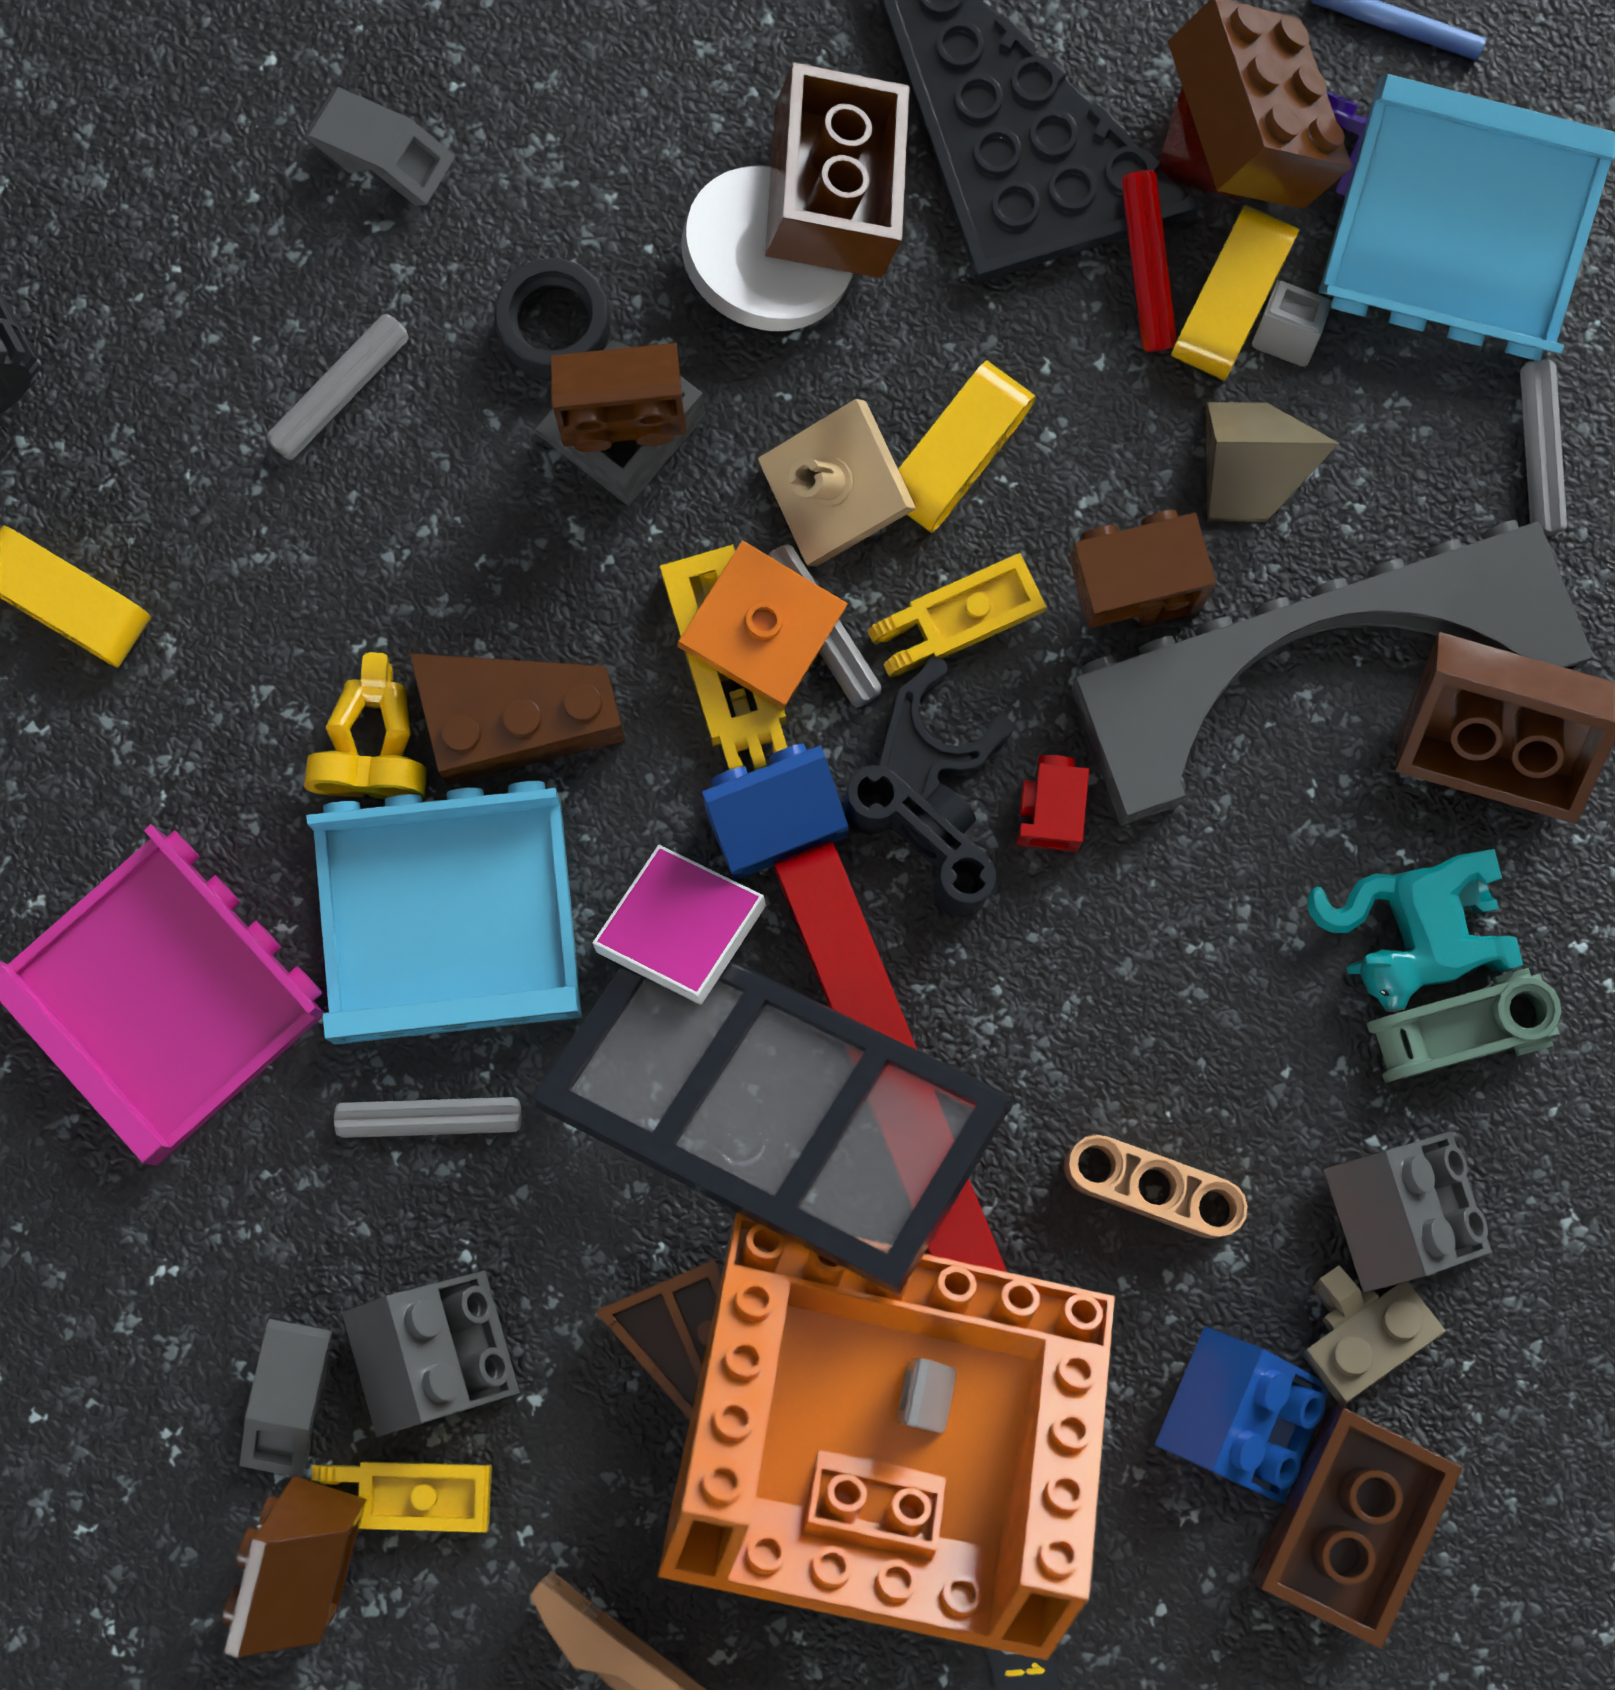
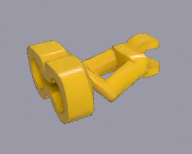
M365 653L362 659L361 680H347L344 684L342 693L325 727L336 751H324L308 755L304 780L306 790L321 795L364 797V794H367L376 799L415 794L422 796V800L425 799L426 767L417 761L402 756L411 735L407 690L402 684L392 682L393 668L386 654ZM364 707L381 708L386 735L381 754L377 757L359 756L350 731Z

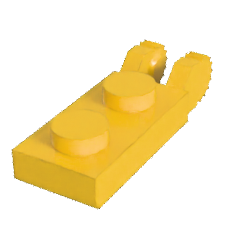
M1021 553L911 601L909 608L878 621L868 628L869 630L867 631L872 642L878 644L879 642H887L917 624L925 642L892 655L883 664L888 675L895 677L922 666L931 657L943 659L1045 612L1047 606Z
M367 1461L361 1462L360 1466L312 1465L311 1480L318 1481L320 1484L359 1482V1497L367 1499L359 1529L455 1532L489 1531L492 1465Z

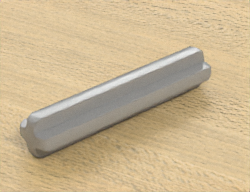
M389 314L381 315L268 432L266 438L270 445L286 459H294L407 342L409 336L403 325Z
M1532 360L1526 362L1520 371L1530 524L1540 521L1545 536L1550 537L1562 534L1567 527L1557 370L1555 363L1551 360Z
M786 544L768 554L771 558L816 584L793 546ZM839 620L819 653L851 704L858 708L872 702L881 694V684Z
M514 1097L339 1103L335 1107L334 1128L336 1135L343 1138L516 1132L520 1130L521 1104Z

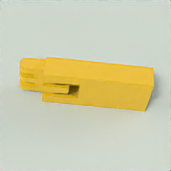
M733 545L660 566L662 579L680 638L735 552ZM685 652L713 746L721 744L728 769L743 767L742 760L737 752L747 749L749 750L755 771L766 767L767 764L761 745L772 742L773 754L787 748L781 726L786 725L784 710L753 693L758 710L751 712L745 690L742 688L729 692L736 717L731 718L721 685L722 681L730 678Z

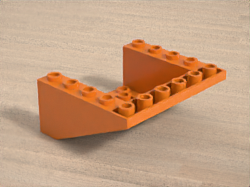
M737 1212L732 1226L669 1515L658 1577L1047 1660L1089 1598L1115 1296L927 1254L922 1256L902 1292L897 1296ZM864 1241L885 1253H888L891 1246ZM911 1359H927L953 1367L956 1370V1380L947 1426L944 1432L939 1433L898 1424L899 1420H896L907 1363Z

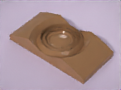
M553 1571L543 1578L531 1593V1597L546 1628L575 1669L594 1672L614 1690H707Z

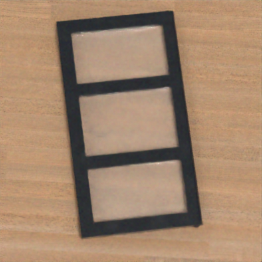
M730 960L702 1005L621 965L532 1097V1100L537 1109L899 1296L1004 1118L1011 1111L1013 1096Z

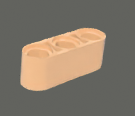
M1093 1135L1085 1137L1072 1146L1065 1156L1064 1172L1066 1179L1077 1191L1199 1237L1213 1239L1230 1235L1238 1230L1246 1219L1248 1206L1245 1195L1235 1184L1108 1136ZM1095 1148L1107 1155L1110 1160L1111 1169L1105 1181L1100 1183L1090 1182L1080 1173L1078 1162L1083 1150ZM1146 1170H1157L1164 1174L1169 1181L1170 1193L1167 1200L1161 1205L1150 1204L1140 1194L1138 1187L1139 1179ZM1208 1191L1221 1194L1228 1202L1230 1209L1229 1217L1220 1227L1207 1224L1200 1215V1200Z

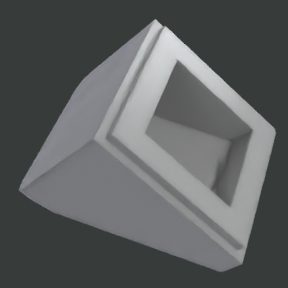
M1277 280L1254 336L1252 346L1259 351L1305 367L1308 365L1321 336L1332 304L1331 299Z
M922 1358L908 1361L896 1420H899L898 1424L939 1433L944 1432L947 1426L956 1380V1370L953 1367Z

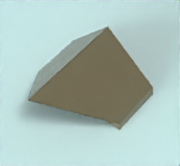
M1207 402V522H1268L1271 516L1336 448L1339 442L1269 403Z

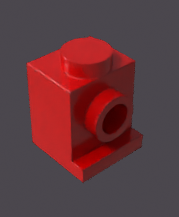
M1042 755L1038 757L1034 781H1023L1020 817H1029L1031 819L1030 824L1021 823L1016 836V846L1070 852L1078 851L1083 842L1089 768L1075 767V760L1065 756Z

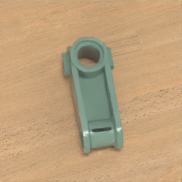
M1529 968L1492 978L1495 986L1392 1014L1366 1024L1369 1033L1377 1035L1387 1068L1382 1074L1386 1084L1515 1048L1517 1056L1552 1047L1554 1045L1551 1037L1560 1035L1557 1026L1562 1013L1560 999L1555 990L1542 980L1541 974L1531 976ZM1514 996L1524 997L1533 1004L1536 1010V1019L1531 1028L1521 1027L1513 1021L1509 1007Z

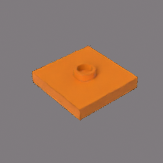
M742 540L681 636L677 647L784 710L846 610L848 603Z

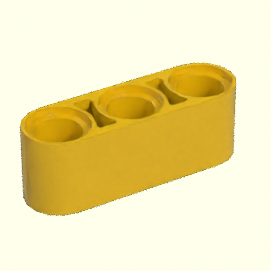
M1245 204L1181 331L1171 356L1226 381L1300 229Z
M985 361L899 467L898 471L916 507L915 510L906 515L933 533L948 517L1023 421L1034 404L1036 395L992 363Z
M5 525L1 527L0 598L108 664L119 668L152 616L131 600Z

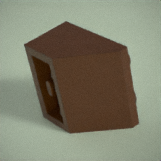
M677 343L551 356L552 405L563 447L574 446L577 451L597 452L610 448L612 442L636 439L640 445L657 446L673 441L675 435L686 434Z
M296 1476L291 1478L279 1498L270 1496L267 1499L257 1529L250 1527L247 1530L237 1555L236 1567L245 1569L242 1584L234 1585L222 1616V1623L231 1626L225 1649L226 1654L241 1657L320 1643L339 1609L367 1499Z

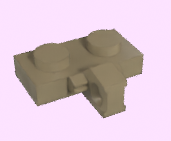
M1339 1265L1321 1277L1312 1287L1330 1311L1322 1319L1330 1333L1306 1349L1302 1356L1338 1404L1343 1407L1434 1342L1446 1330L1408 1281L1399 1283L1379 1298L1374 1290L1364 1293L1363 1290L1360 1291L1358 1286Z

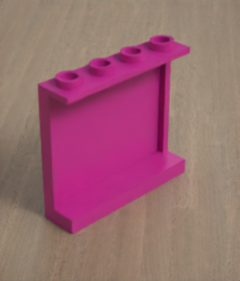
M150 824L144 830L151 838L9 964L0 961V1002L140 1161L145 1164L158 1166L323 1017L325 1012L314 1001L322 994V991L298 966L291 972H288L273 956L282 947L257 920L247 927L236 915L233 909L241 902L216 875L207 882L192 866L200 856L176 830L166 837Z

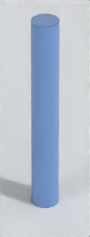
M1379 0L1311 1L1315 5L1478 61L1486 42L1485 37Z

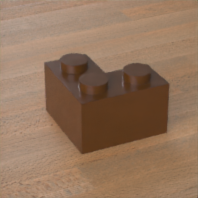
M1176 510L1161 511L1143 518L1140 521L1141 526L1118 531L1116 525H1105L1086 531L1080 536L1081 541L1074 543L1069 561L1088 629L1138 617L1142 629L1200 614L1216 585V580L1196 512L1178 517Z

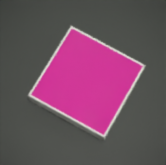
M658 845L593 941V945L598 954L702 1005L766 907L764 895Z

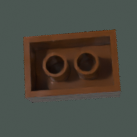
M1209 0L1167 41L1216 189L1225 193L1305 209L1352 168L1344 144L1343 130L1336 121L1326 93V82L1319 73L1309 45L1308 31L1302 24L1301 19L1231 0Z
M795 62L792 63L775 103L765 248L766 257L876 278L883 277L902 241L909 86Z
M1438 632L1398 732L1396 772L1577 824L1615 742V682Z
M1329 1406L1250 1582L1382 1649L1463 1467L1345 1408Z

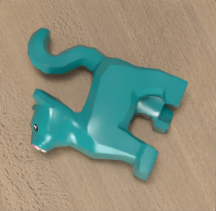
M1495 849L1457 855L1435 867L1422 868L1394 875L1375 873L1357 881L1349 894L1346 905L1339 909L1331 906L1326 893L1321 887L1316 886L1313 888L1307 898L1309 914L1317 926L1331 933L1350 932L1365 922L1376 899L1388 900L1401 932L1405 951L1381 949L1375 953L1368 954L1363 960L1346 967L1348 974L1361 975L1368 994L1378 998L1387 1012H1398L1405 1009L1410 997L1421 986L1453 982L1483 965H1486L1492 972L1499 971L1500 973L1515 971L1523 965L1516 937L1469 935L1463 908L1470 907L1476 914L1499 909L1497 899L1491 896L1487 886L1488 883L1502 879Z

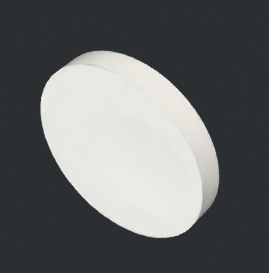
M750 166L731 170L713 179L700 191L686 218L682 232L681 249L684 265L692 283L701 296L717 311L748 327L768 331H788L803 328L819 321L838 304L853 273L766 257L771 167Z

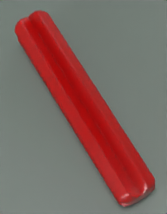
M1152 170L1135 171L1123 176L1122 188L1142 347L1148 352L1168 350L1175 346L1177 337L1157 175Z

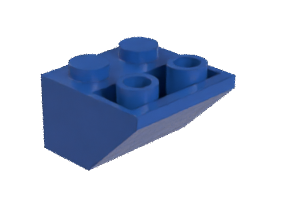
M804 744L789 746L769 757L771 765L751 773L747 772L746 767H737L725 771L710 780L712 788L702 791L706 815L733 881L774 866V861L828 840L835 842L847 837L848 824L821 745L806 750Z
M1204 1326L1157 1437L1155 1446L1283 1504L1290 1486L1299 1475L1301 1459L1313 1430L1323 1417L1325 1401L1329 1390L1319 1378L1265 1349Z

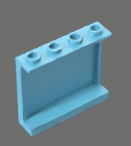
M1391 74L1379 77L1318 293L1333 296L1330 308L1366 317L1369 306L1392 311L1389 323L1422 332L1425 330L1427 321L1450 326L1447 335L1449 339L1481 347L1485 335L1506 340L1508 344L1505 353L1536 361H1541L1544 350L1562 354L1564 345L1557 343L1609 167L1611 161L1615 160V132Z
M525 781L509 785L508 793L484 796V791L481 788H460L448 791L446 793L447 800L422 802V796L396 795L385 799V807L361 809L359 802L340 801L323 805V813L306 815L307 825L314 831L329 1009V1013H323L325 1039L336 1045L582 1018L562 805L556 788L545 789V783L541 781Z

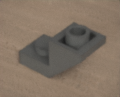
M340 87L332 89L304 135L306 139L348 173L372 170L415 206L427 205L455 158L454 154L412 119Z
M273 1319L268 1320L245 1416L239 1466L303 1478L309 1459L314 1414L326 1380L332 1331Z

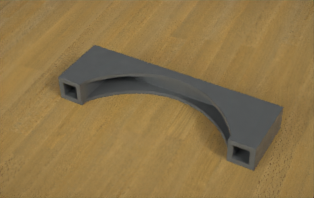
M1516 520L1507 521L1484 531L1481 534L1483 538L1481 541L1462 547L1459 539L1450 540L1425 552L1426 559L1405 566L1402 558L1394 559L1368 571V579L1350 585L1347 584L1345 578L1334 579L1312 589L1311 598L1290 604L1288 597L1274 599L1253 610L1255 617L1234 624L1230 616L1221 617L1196 629L1198 636L1175 643L1173 636H1165L1142 645L1139 648V656L1118 662L1115 655H1110L1082 666L1081 671L1083 674L1076 676L1071 692L1120 826L1179 806L1186 796L1181 778L1189 751L1212 705L1229 685L1254 663L1276 649L1305 636L1336 628L1356 626L1398 627L1437 636L1438 632H1442L1578 671L1593 658V654L1540 521L1522 527L1518 526Z

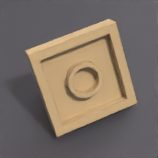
M854 399L758 458L804 561L808 566L817 567L916 509L869 406L864 400Z

